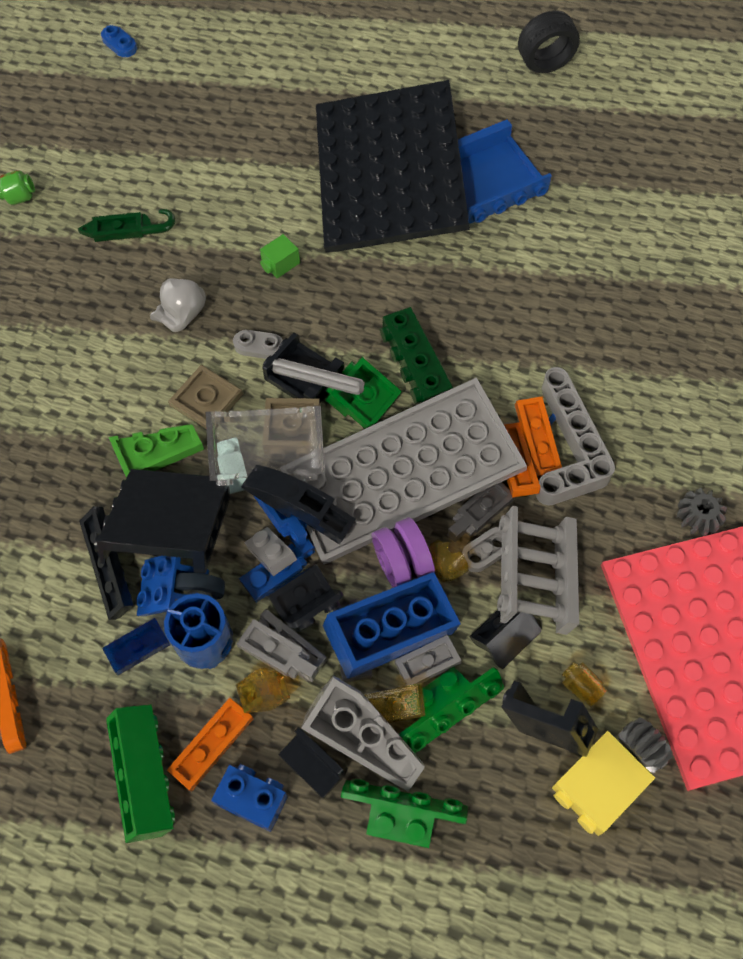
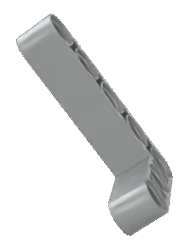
M552 367L545 374L541 390L552 413L556 417V421L577 463L542 475L539 480L540 492L536 494V498L540 503L548 506L606 487L615 471L614 462L568 373L562 368ZM584 448H589L593 452L586 451ZM595 470L602 471L605 475H599ZM570 479H577L580 483H573ZM544 487H551L555 492H548Z

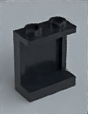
M295 332L281 342L279 349L272 356L266 358L262 367L264 380L290 397L319 399L320 403L329 394L326 391L329 387L276 374L272 371L273 361L280 358L343 374L342 372L345 369L344 362L337 357L330 362L301 344L299 335Z
M514 681L511 688L503 696L502 709L519 732L587 757L598 732V727L582 702L571 699L564 716L537 707L521 682Z

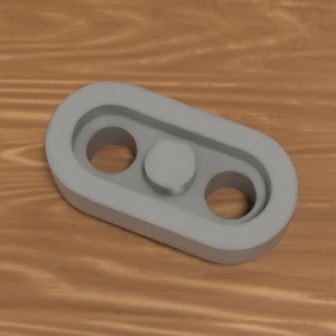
M253 330L239 331L233 338L234 348L237 353L263 359L272 356L279 349L283 341L277 334Z
M499 527L488 530L463 548L461 562L465 569L470 572H481L502 558V547H495L493 545L494 541L502 542V532H499ZM476 555L480 558V561L473 562L470 557Z

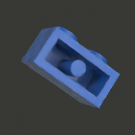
M239 764L238 768L229 765L211 801L215 805L271 832L288 798L286 792L283 791L284 785L268 777L264 782L254 777L256 774L254 770L242 764Z

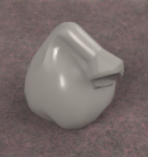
M167 279L160 288L161 304L150 314V319L163 323L172 332L182 331L201 312L205 305L206 294L203 288L191 280Z

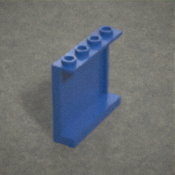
M508 119L458 139L469 224L473 222L480 223L487 216L494 213L501 214L508 207L515 204L522 205L527 199L534 196H543L549 190L552 175L549 173L542 176L511 137L512 124Z

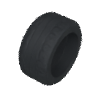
M557 10L547 11L534 17L526 24L518 38V50L527 68L535 73H549L560 69L573 58L580 44L579 32L572 18L567 13ZM559 36L549 46L538 49L548 39Z

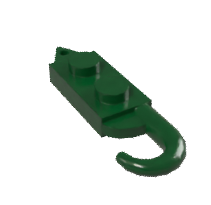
M159 209L158 212L160 214L168 216V220L165 223L151 224L149 217L141 214V212L93 217L92 221L79 227L78 232L93 238L95 242L140 238L143 235L168 232L174 226L176 218L167 209Z

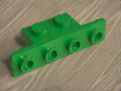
M452 667L405 700L410 710L419 720L398 735L414 753L422 750L428 743L447 732L453 725L472 714L477 708L496 697L504 689L499 671L493 667L470 683L455 667Z
M362 779L345 780L341 792V798L371 804L366 835L429 848L435 818L467 824L468 806L463 805L461 801L447 798L439 800L431 798L429 794L424 792L406 793L391 785L373 786Z

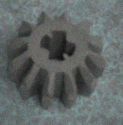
M699 488L695 493L692 491L687 492L684 498L679 501V511L676 518L683 519L681 528L690 526L692 527L690 529L691 535L699 530L703 537L707 536L709 532L712 534L716 533L720 529L719 526L725 523L726 517L724 514L727 512V507L720 505L722 497H713V490L705 494L702 488Z
M639 717L631 721L618 734L621 744L651 774L665 767L673 757L671 747L666 742L665 737L650 722Z

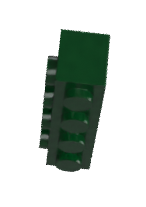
M409 307L383 316V327L380 328L381 337L385 343L389 342L391 357L395 363L399 362L401 377L404 383L409 382L412 388L410 393L414 403L420 404L453 389L412 308Z

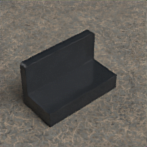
M497 610L469 637L476 646L489 652L499 668L504 669L541 633V628L533 614L517 612L505 624L500 623L501 611Z
M298 727L294 731L295 737L278 755L324 799L344 778V770Z

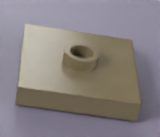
M200 365L171 397L168 403L170 407L211 432L241 398L243 391L210 369Z

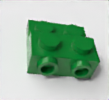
M362 357L356 364L351 361L342 373L350 377L362 379L365 383L363 393L355 395L328 388L326 391L330 395L326 398V401L344 417L349 415L366 429L377 423L402 391Z

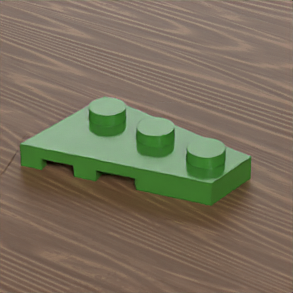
M192 424L160 429L158 433L144 435L143 432L132 433V437L121 439L118 436L108 437L126 478L130 469L156 471L204 450L202 442Z

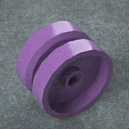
M408 517L396 522L394 533L387 527L372 532V542L377 558L392 588L412 581L411 574L417 579L429 573H435L427 543L412 518Z

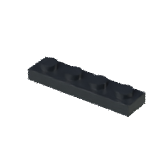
M93 506L79 522L108 620H116L121 618L134 605L117 552L110 551L105 564H100L99 552L95 551L94 542L96 535L101 533L106 515L103 507Z

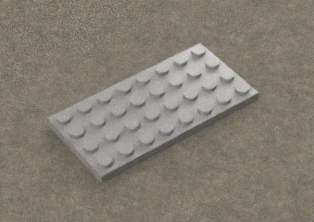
M476 377L280 468V470L333 497L335 500L332 504L356 519L340 545L306 524L323 565L372 543L371 534L374 531L387 527L394 532L396 522L408 517L417 522L526 471L527 465Z

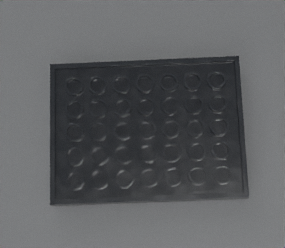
M450 80L316 104L325 252H338L470 230Z

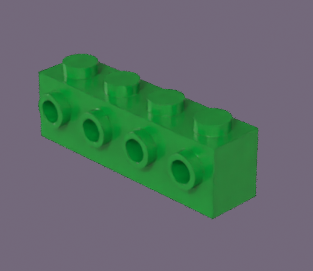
M152 704L116 708L106 718L125 843L163 837L174 829L175 813L172 806L169 805L167 794L169 791V780L164 775L162 766L164 752L161 744L158 743L157 716L153 714Z

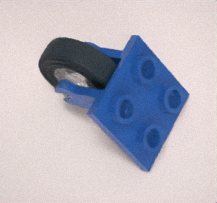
M158 556L147 559L141 569L142 582L140 593L137 596L138 608L136 616L143 617L167 612L176 600L189 594L200 593L209 595L215 600L221 599L225 592V581L219 577L209 575L208 569L206 574L194 573L192 566L180 564V557Z

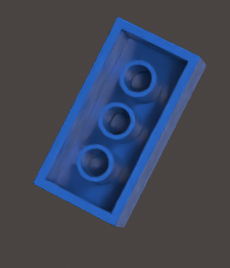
M432 572L328 613L323 623V628L348 680L400 658L446 635L451 636L461 623L435 573Z

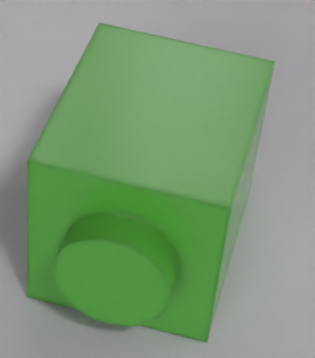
M284 234L260 249L262 259L260 264L268 274L271 272L276 278H279L300 264L299 249Z

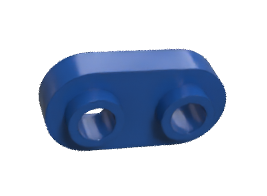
M108 25L101 31L103 43L118 56L131 57L136 53L137 46L135 40L120 27Z

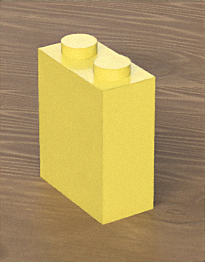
M607 731L590 748L587 757L582 756L552 789L556 792L554 794L555 799L565 809L571 807L578 814L579 818L577 820L588 833L592 834L595 832L599 836L615 822L655 777Z

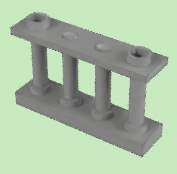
M512 506L505 515H502L499 522V532H502L501 594L497 602V609L501 611L500 623L506 624L517 612L553 618V621L556 622V633L567 635L579 625L577 519L565 517L558 526L550 528L518 521V507ZM518 533L552 539V542L555 543V553L519 547ZM518 558L552 565L555 568V580L518 573ZM517 584L552 591L555 595V606L518 600Z

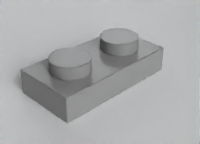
M268 527L255 533L253 537L244 542L248 550L273 576L297 560L294 552Z
M446 635L396 659L395 665L407 689H410L461 664L462 660L449 636Z

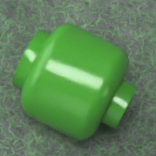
M16 170L0 176L1 200L5 199L10 205L31 200L35 187L28 174Z

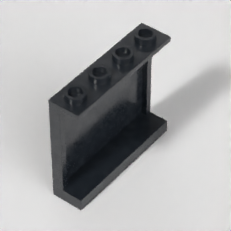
M130 469L126 480L123 479L121 482L118 497L113 499L110 514L104 518L101 533H98L95 537L94 548L95 551L99 552L100 564H105L110 551L193 559L194 573L206 574L230 500L229 478Z

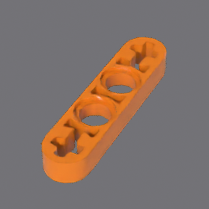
M0 638V732L7 753L12 754L26 749V740L21 715L16 711V707L19 705L15 685H11L10 680L13 679L8 649L4 640Z

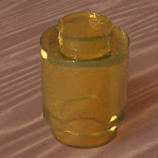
M573 662L562 674L566 678L562 684L583 704L587 703L590 707H593L608 691L603 686L604 682L584 662L579 666Z

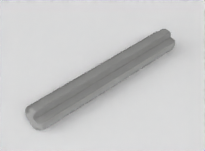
M280 358L272 363V371L276 374L359 395L364 391L365 383L362 379Z

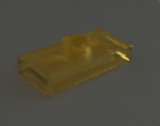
M418 683L364 695L388 723L425 716L423 688Z

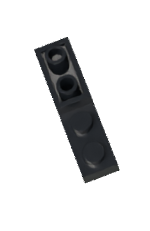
M256 465L241 486V488L288 518L291 514L339 545L356 520L332 504L335 500L333 497L296 477L269 467Z

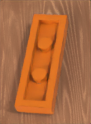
M542 396L517 400L515 403L517 416L537 478L539 479L545 473L562 468Z
M520 422L504 424L527 465L526 471L507 479L511 496L514 498L539 494L540 484Z
M229 697L170 765L167 771L192 792L252 722L253 716Z

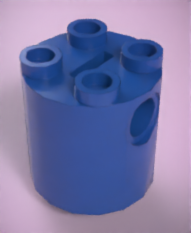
M200 593L189 594L176 600L167 610L164 620L165 634L184 663L198 669H211L221 663L230 653L233 644V631L218 601L209 595Z

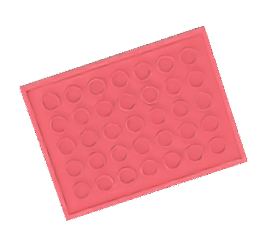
M743 526L602 562L601 568L687 791L743 776Z

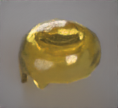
M438 539L428 546L435 568V575L443 582L454 581L469 571L468 563L462 552L451 553L448 550L450 543H443Z

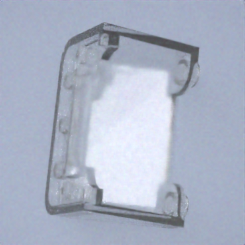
M321 406L205 412L210 481H216V486L234 485L233 479L247 478L256 465L269 467L288 475H301L302 481L318 480V474H325Z

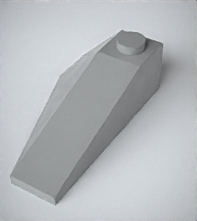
M333 676L320 690L305 714L301 729L409 792L425 768V764L363 693L336 676Z

